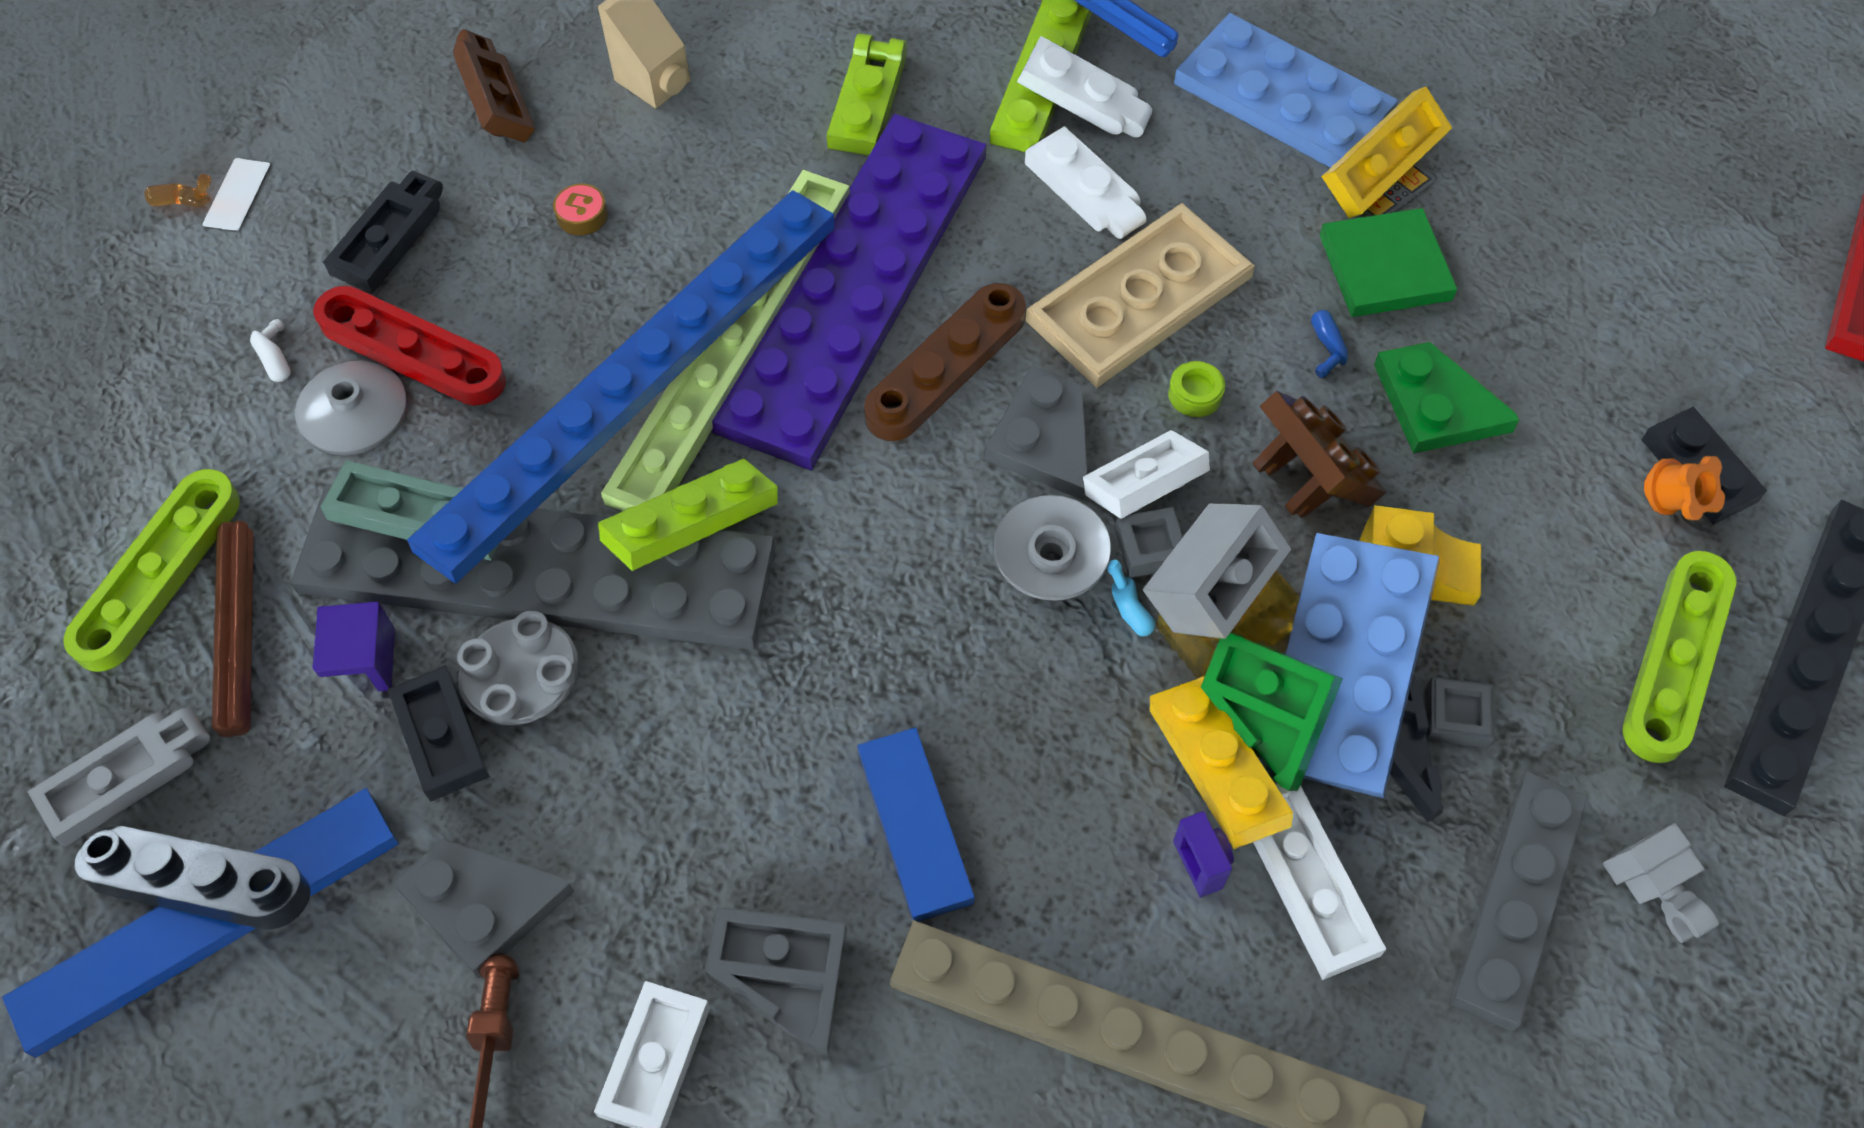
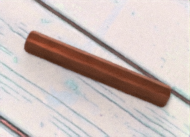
M240 520L233 523H221L217 529L212 728L219 736L226 738L245 735L251 728L253 531L248 528L247 522Z

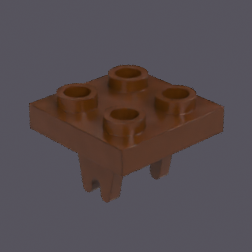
M1279 391L1274 392L1260 405V408L1280 434L1253 461L1252 464L1259 473L1265 471L1268 476H1271L1296 456H1299L1313 474V477L1286 503L1285 507L1291 515L1298 514L1300 518H1303L1333 495L1370 507L1387 493L1375 478L1381 473L1379 467L1361 448L1357 447L1353 450L1341 436L1347 431L1345 425L1328 407L1322 406L1318 409L1304 396L1297 400Z

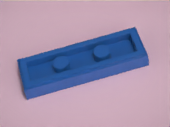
M916 727L858 744L859 758L912 921L920 922L974 905L975 897Z

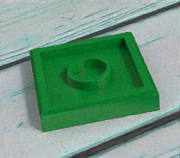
M1423 208L1324 223L1322 225L1319 236L1351 317L1453 301L1457 287Z

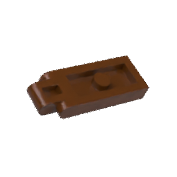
M462 29L457 36L453 55L482 129L497 137L505 136L525 143L534 132L535 126L506 56L497 53L490 38Z

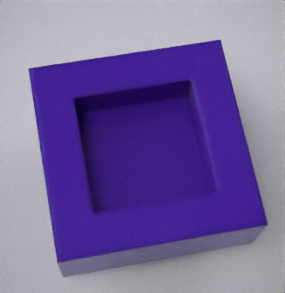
M1204 811L1181 819L1173 843L1199 897L1201 898L1222 890L1232 870L1231 864L1234 863L1233 851L1225 833L1220 828H1212Z

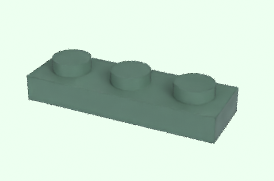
M346 460L320 507L326 520L407 540L462 489ZM499 544L483 559L491 561Z

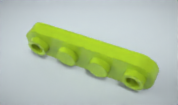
M203 469L183 478L70 622L64 633L63 643L67 653L81 667L89 671L101 672L120 665L130 655L217 539V529L220 524L230 522L239 508L240 498L237 490L224 473L213 469ZM214 502L211 508L205 509L208 504ZM109 640L107 644L99 648L104 641Z
M1706 551L1690 552L1678 561L1667 578L1622 729L1623 737L1628 747L1637 756L1649 762L1666 763L1676 759L1690 745L1694 737L1736 589V576L1733 569L1723 558ZM1690 583L1700 586L1703 591L1695 590ZM1646 728L1655 730L1660 735L1662 741L1651 737Z

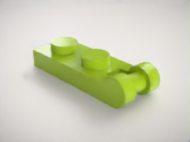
M857 33L853 55L826 134L827 149L870 155L885 130L905 65L907 54L906 40L891 38L890 42L887 43L875 41L873 35ZM871 61L884 62L885 65L884 67L870 65Z

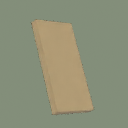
M1181 203L1027 308L1025 321L1087 380L1098 388L1251 279L1255 265Z

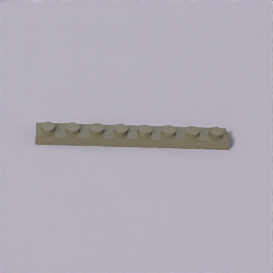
M914 920L890 979V987L1269 1128H1421L1426 1105Z

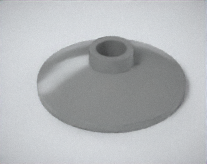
M370 361L340 363L320 372L304 387L296 403V424L304 439L319 451L340 456L364 453L386 442L399 429L407 412V393L399 377L381 364Z
M1058 495L1037 496L1014 506L1000 521L994 538V556L1004 578L1024 594L1043 600L1070 599L1090 590L1104 575L1111 554L1110 536L1101 518L1085 504L1072 498ZM1053 552L1058 554L1061 559L1051 561L1041 556L1044 553Z

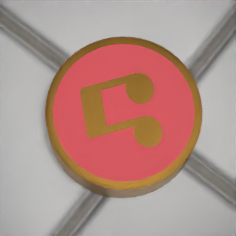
M580 183L565 187L556 195L553 202L558 225L562 230L572 235L591 234L599 230L605 224L608 217L603 193L597 187L590 184Z

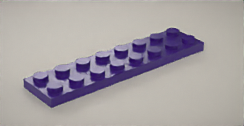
M897 114L892 116L850 186V193L834 218V230L817 246L712 421L713 434L805 469L813 470L985 161V143Z

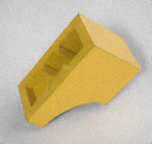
M1374 505L1359 541L1439 556L1440 564L1431 600L1475 606L1481 596V544L1460 540L1444 533L1435 526L1434 513Z

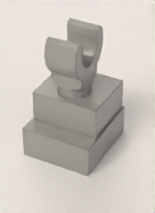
M1674 823L1646 836L1602 862L1616 885L1625 882L1639 904L1659 897L1662 901L1661 909L1665 914L1670 931L1680 943H1683L1693 936L1699 938L1717 927L1719 922L1708 905L1698 899L1691 890L1685 889L1682 885L1683 882L1705 869L1689 847L1691 846L1678 825Z

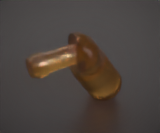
M201 174L198 176L196 188L179 183L151 185L145 189V200L152 206L183 204L201 207L210 201V197L206 192L212 180L209 175Z

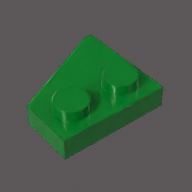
M1431 342L1378 352L1374 367L1413 454L1514 432L1519 422L1517 414Z
M1230 632L1226 639H1219L1201 688L1218 710H1222L1230 716L1233 721L1234 730L1247 746L1255 748L1275 772L1276 776L1274 779L1279 786L1288 791H1298L1343 678L1237 633Z

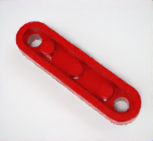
M351 286L335 287L324 292L315 302L313 308L314 318L322 333L328 339L462 403L475 406L487 404L499 397L506 386L504 369L500 359L494 352ZM351 318L350 321L342 323L343 321Z

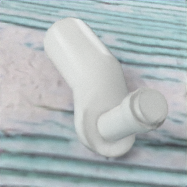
M279 319L272 320L269 326L262 332L253 331L250 338L251 345L261 359L269 378L276 382L287 380L291 374L281 349L270 341L274 335L284 329V324Z

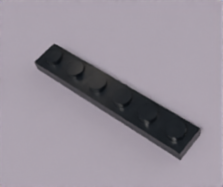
M1841 499L1830 512L1724 785L1725 788L1783 816H1786L1796 807L1864 621V509Z

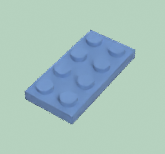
M1231 13L1217 25L1176 69L1174 80L1175 85L1330 168L1395 109L1398 103V99Z
M1316 533L1286 654L1342 677L1343 680L1303 779L1380 798L1385 797L1440 564L1439 556ZM1260 755L1259 760L1265 770L1274 772Z

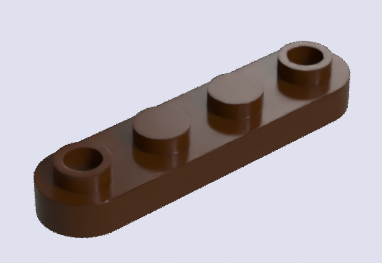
M993 283L979 289L870 391L864 403L865 423L869 431L877 438L886 441L902 440L913 434L1021 330L1024 325L1026 310L1023 294L1017 288L1005 283ZM888 403H897L900 405L899 407L894 409L884 407V405Z

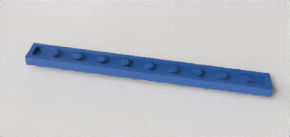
M794 190L789 192L409 537L407 541L412 553L457 584L834 230V214Z

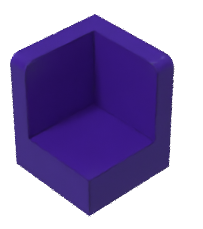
M368 602L317 607L312 666L317 676L329 677L366 673L378 692L388 691L387 689L392 687L395 627L380 603Z

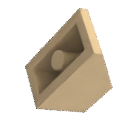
M605 0L598 6L612 72L617 83L657 109L670 97L678 94L690 82L685 46L653 0Z

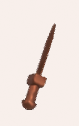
M495 954L489 957L480 967L479 974L485 978L480 1011L472 1012L468 1021L466 1037L474 1050L481 1051L469 1128H483L494 1051L511 1050L513 1027L507 1016L511 981L519 977V968L516 961L505 954Z

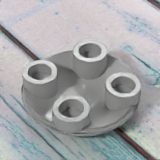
M537 611L523 612L515 619L507 620L491 627L478 638L465 642L457 654V661L460 665L458 676L459 689L466 705L480 718L500 725L525 724L552 712L565 700L572 690L579 667L577 650L569 635L556 624L547 621L546 617Z

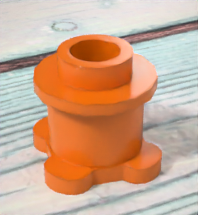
M1705 456L1697 465L1693 463L1681 464V462L1673 458L1659 460L1654 464L1644 482V493L1650 506L1660 515H1672L1681 510L1687 520H1699L1705 512L1717 513L1721 511L1725 503V494L1721 490L1720 484L1721 461L1715 456Z

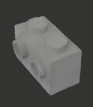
M1209 503L1143 588V591L1174 633L1226 639L1291 551V548L1262 505Z

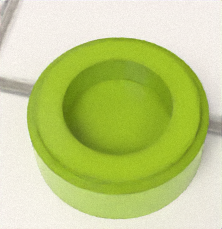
M1201 361L1186 362L1177 367L1171 376L1168 389L1169 400L1172 406L1184 415L1190 417L1208 416L1214 413L1222 403L1225 392V379L1222 373L1209 363Z

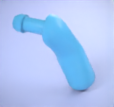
M1109 561L1107 570L1114 580L1112 595L1122 618L1137 635L1141 637L1150 635L1155 630L1156 621L1139 602L1135 581L1132 578L1125 577L1119 561Z

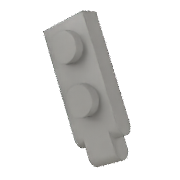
M192 708L179 709L168 717L164 713H154L33 787L27 793L53 838L66 847L188 770L193 764L191 755L203 748L210 741V736Z

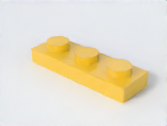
M1427 86L1413 91L1321 177L1348 218L1361 215L1452 129V126Z
M1203 676L1151 695L1150 712L1217 823L1225 833L1233 849L1291 828L1293 811L1252 748H1249L1234 730L1233 721L1226 712L1218 710L1202 690L1201 685L1205 677Z

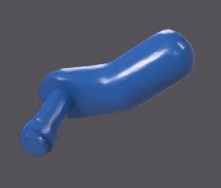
M1319 310L1311 317V324L1319 340L1325 345L1331 356L1323 364H1319L1316 367L1315 373L1319 378H1325L1338 363L1341 365L1347 363L1348 350L1331 313L1327 310Z

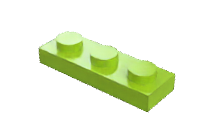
M743 458L598 522L600 541L631 571H634L777 505L778 486Z

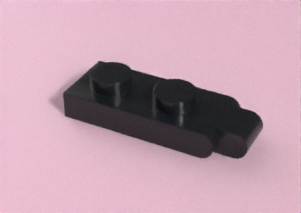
M416 171L409 172L400 184L394 181L390 182L323 261L329 275L373 294L438 214L440 209L438 199L443 192L442 182Z

